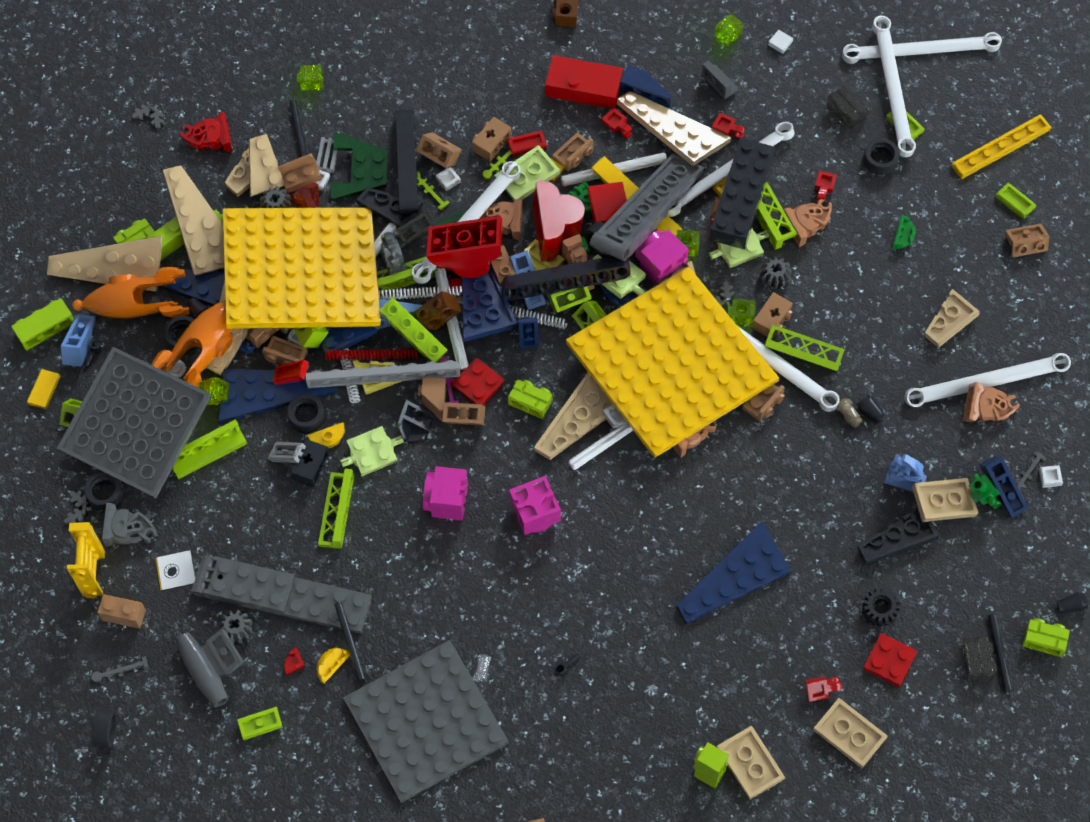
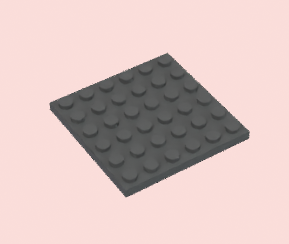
M112 347L57 449L157 498L212 395Z
M450 640L343 697L401 803L509 744L507 737Z

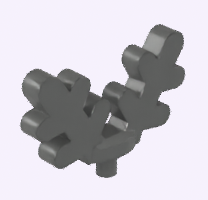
M142 104L141 110L136 108L135 113L132 114L135 120L138 118L143 120L144 115L147 118L150 117L152 119V126H155L157 130H160L161 124H164V120L160 118L165 116L157 109V104L153 107H147Z
M725 281L723 286L720 287L722 293H720V297L716 296V300L721 307H730L731 304L729 302L735 296V292L733 291V286H729V283Z
M71 491L70 496L72 498L70 501L73 504L76 503L75 506L77 508L74 509L75 514L70 512L67 514L68 517L64 519L66 525L76 523L77 520L82 523L87 511H92V507H88L86 496L83 495L82 497L81 491H78L77 494Z

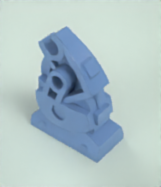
M896 454L894 461L889 465L884 483L913 492L912 486L914 483L925 482L927 476L923 472L924 466L918 460L907 454H903L902 458Z

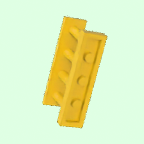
M90 522L69 523V532L76 542L75 565H67V570L83 596L86 598L103 596V591L96 580L97 560L105 558V550Z

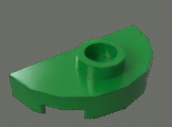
M901 215L893 249L905 248L915 238L916 227L907 216Z

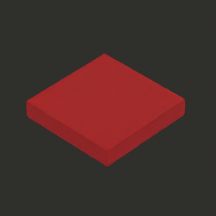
M623 181L587 187L594 223L596 221L607 222L627 201Z

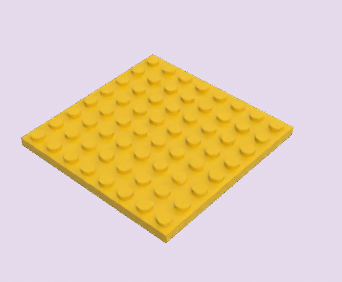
M368 208L223 209L226 329L380 326L371 210Z
M687 267L566 339V344L654 458L779 381L777 374L690 267Z

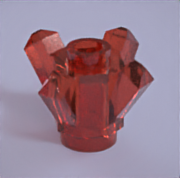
M312 182L309 184V187L306 185L299 188L297 192L291 194V201L302 208H320L318 200L319 185L316 182Z

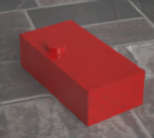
M553 55L545 83V97L611 109L616 108L620 92V81L623 77V68Z

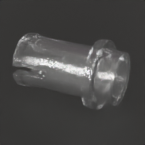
M478 656L477 668L473 673L475 680L485 682L489 678L490 656Z

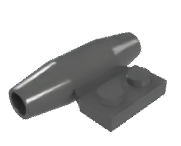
M223 629L218 631L206 641L203 648L189 632L177 637L176 644L183 663L198 689L214 707L225 704L228 701V696L220 676L229 675L244 663L226 631Z

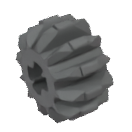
M270 187V192L264 191V196L260 198L261 208H291L290 195L287 194L285 189L280 191L279 187L276 190Z
M776 256L773 260L768 258L766 263L763 262L761 265L760 276H762V282H767L768 287L774 285L775 289L778 287V284L784 287L785 282L790 281V275L792 274L789 262L784 263V258L777 260Z
M237 610L236 614L229 611L230 616H222L224 621L219 622L218 625L221 627L219 631L221 629L225 630L233 644L236 640L241 644V638L248 639L247 633L253 631L252 627H250L252 621L248 619V614L244 613L241 615L240 610Z

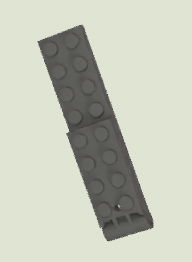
M672 153L598 232L594 233L590 246L625 261L667 217L668 210L704 173V167L698 164L692 166L682 157Z
M203 555L191 593L198 597L341 630L334 604L342 602L350 630L358 634H362L372 600V595L296 578L294 574L209 555Z

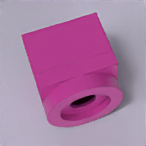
M669 229L666 232L658 230L650 234L637 248L635 257L640 261V269L657 286L666 278H670L677 270L680 271L686 266L689 249Z
M436 466L435 472L428 471L424 486L423 510L431 511L432 517L463 521L465 510L463 506L466 504L468 491L467 470Z
M546 476L509 490L510 503L524 535L532 532H542L552 524L561 521V509Z

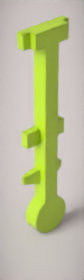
M509 150L502 158L498 156L496 158L498 162L495 165L490 164L492 168L483 172V178L486 180L491 179L492 173L495 170L499 171L498 167L506 163L505 160L511 156V151Z
M417 171L418 186L422 185L425 188L424 193H429L440 204L438 209L443 210L450 202L448 200L443 202L432 190L434 186L431 185L429 187L425 183L427 179L422 180L420 172Z

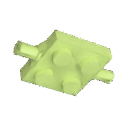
M751 229L745 250L717 242L718 249L709 252L711 260L722 256L729 268L762 256L764 251L760 245V240L769 238L767 230L756 234Z
M597 254V255L593 258V260H594V259H599V258H602V257H600V256ZM630 261L631 274L628 278L602 283L603 286L620 299L631 292H635L638 296L646 292L638 286L645 279L646 273Z
M378 427L347 440L351 456L340 460L343 468L354 463L358 467L361 476L367 475L397 462L394 446L404 443L403 438L400 435L390 440L383 427Z

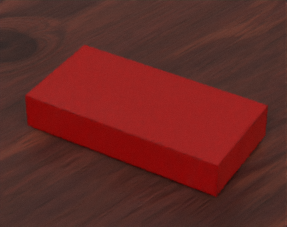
M542 130L507 139L512 157L526 154L538 145L542 150L547 149Z
M306 360L278 365L273 383L281 385L304 380L309 363Z

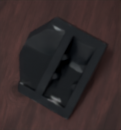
M404 400L396 424L402 438L410 443L431 439L438 418L435 414Z

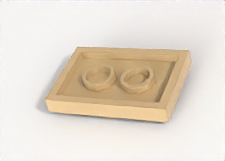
M968 478L914 483L912 489L922 522L976 517L978 510L975 501L969 494L971 489L968 486L970 485Z
M840 698L836 700L813 729L861 768L866 765L888 737Z
M752 726L717 745L718 749L729 754L727 765L749 800L785 779V776Z

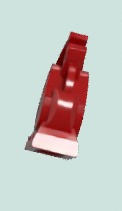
M225 112L220 113L217 118L205 119L193 126L185 125V131H189L187 134H184L182 131L180 132L181 138L191 147L203 151L205 147L212 150L223 147L225 152H233Z

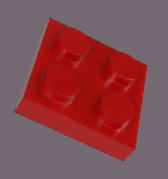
M476 358L451 385L473 404L484 405L505 384V379L480 359Z
M881 633L863 669L900 687L917 650Z

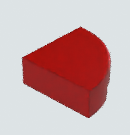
M297 648L291 650L285 660L284 670L286 675L305 667Z

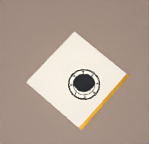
M190 551L155 558L160 590L194 583L195 575Z

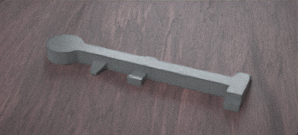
M1034 452L1033 455L1036 459L1027 472H1021V475H1023L1021 481H1015L1018 484L1019 490L1021 487L1026 488L1024 482L1027 478L1029 480L1032 479L1030 473L1039 460L1044 462L1047 459L1039 452Z
M144 656L142 657L143 661L121 667V664L117 665V669L114 670L107 668L104 673L94 672L91 678L95 683H99L102 678L108 677L111 680V676L119 674V677L124 676L123 672L144 666L145 670H148L147 658Z

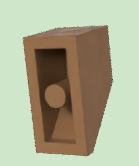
M423 377L422 385L418 387V396H422V404L435 414L438 419L443 420V407L446 401V378Z

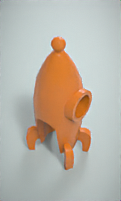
M164 267L158 269L155 276L135 277L133 274L109 277V283L93 291L84 301L75 300L72 306L77 311L84 307L92 313L109 318L127 319L159 312L163 316L171 318L185 316L190 313L189 307L183 308L182 305L178 306V302L169 301L144 304L143 292L149 287L175 284V279L185 277L186 273L183 269L176 267Z
M226 300L203 311L185 330L172 352L169 350L160 351L153 360L152 366L162 371L167 369L170 372L190 348L202 349L201 354L183 379L185 382L201 388L203 381L200 373L208 367L215 357L221 358L234 341V337L231 335L233 329H226Z

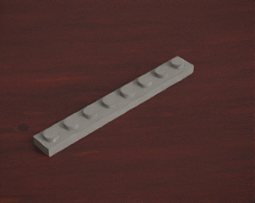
M448 360L444 363L427 362L426 364L418 365L410 363L405 366L389 365L387 367L371 366L366 369L350 368L349 370L333 369L326 372L312 371L311 373H306V382L308 388L422 380L423 377H460L459 361Z

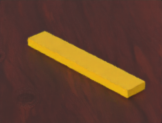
M1040 114L956 160L951 166L959 177L964 179L1049 132L1051 126Z
M605 156L591 168V171L605 184L623 181L627 200L639 189ZM668 215L655 229V231L662 230L663 232L669 229L676 237L683 230Z

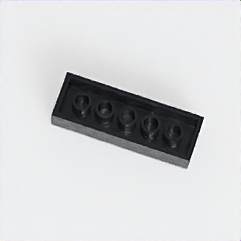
M740 138L710 228V241L745 250L774 161L775 146Z

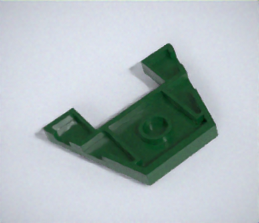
M334 133V151H352L351 183L331 184V201H336L338 198L353 196L356 193L365 191L367 187L375 190L387 187L388 150L339 133Z

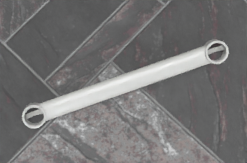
M878 16L873 22L872 30L877 35L898 141L897 147L900 156L910 157L914 153L916 144L911 139L890 35L891 21L886 16ZM881 23L886 24L887 28L882 29ZM906 144L911 146V151H906Z
M990 32L983 37L892 45L895 56L979 49L995 52L1000 48L1002 39L999 34ZM990 40H996L998 44L990 45L987 42ZM848 44L843 49L842 58L850 64L856 63L859 59L881 58L879 45L858 47L855 44ZM855 51L858 55L856 57H849L846 54Z
M782 122L778 124L775 128L776 131L759 141V143L774 146L781 140L791 139L795 134L792 123ZM733 159L690 187L673 205L675 207L668 210L667 215L669 217L678 215L681 207L726 178Z
M513 161L506 162L499 176L458 222L479 219L511 182L519 179L520 166ZM513 168L518 171L515 175H509ZM426 257L422 263L416 264L413 267V280L419 284L427 283L431 278V273L437 266L429 262ZM426 270L428 272L427 276L419 277L421 272Z
M739 327L771 368L818 401L824 411L831 412L837 409L839 396L836 392L825 390ZM829 396L834 398L836 400V404H830L825 399V397Z
M1056 353L1052 357L928 387L910 388L905 393V401L909 406L919 407L926 402L968 393L969 384L974 382L982 384L984 388L1055 371L1065 372L1070 368L1071 360L1067 354ZM1058 356H1063L1065 358L1055 361V359ZM1066 363L1063 369L1055 367L1057 364ZM913 391L920 392V394L909 396ZM921 398L918 404H913L910 400Z

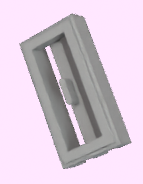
M321 137L317 157L319 170L334 173L338 151L333 150L330 168H327L334 140ZM325 144H327L324 164L321 167Z
M275 442L268 459L272 462L299 463L300 459L298 456H302L301 450H305L306 446L303 443Z

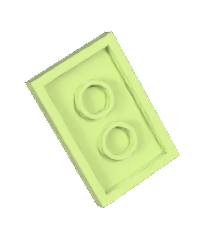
M538 145L514 161L520 166V177L516 181L511 182L505 188V191L514 201L524 199L534 192L536 181L549 182L560 174V169ZM513 168L509 175H515L518 171ZM502 170L494 175L495 179L499 176Z

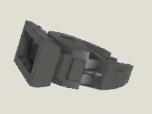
M386 232L381 235L380 253L388 274L392 275L407 270L399 243L394 238L393 233Z
M106 503L102 535L105 546H111L114 542L125 545L138 543L142 540L150 543L151 539L147 535L149 533L154 534L155 537L158 535L149 518L139 511L133 514L128 509L117 510L115 504Z

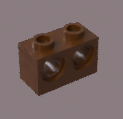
M554 0L556 8H553L552 19H555V26L577 27L579 0Z
M441 291L417 309L415 313L419 323L424 328L436 331L462 310L456 295Z

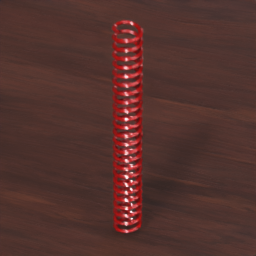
M327 349L325 355V360H327V354L329 360H331V353L333 360H335V353L336 360H338L339 354L340 360H342V356H344V360H346L347 354L348 360H350L351 353V359L353 360L355 353L356 360L358 358V354L359 360H361L362 355L363 360H365L366 354L368 360L370 352L371 360L373 359V353L375 360L377 354L379 360L380 355H382V360H384L385 353V357L387 360L389 352L390 360L392 358V353L394 360L396 354L397 359L399 360V353L402 360L404 352V358L406 360L408 352L409 360L411 353L412 359H414V354L416 355V359H418V351L416 349H410V351L408 349H406V351L405 349H403L402 351L401 349H391V351L389 349L387 351L386 349H384L383 351L382 349H376V351L373 349L372 352L370 349L368 351L366 349L364 351L363 349H361V351L359 349L357 351L354 349L353 352L351 349L349 351L347 349L345 351L344 349H342V351L340 349L338 351L335 349L334 352L332 349L330 350V352Z

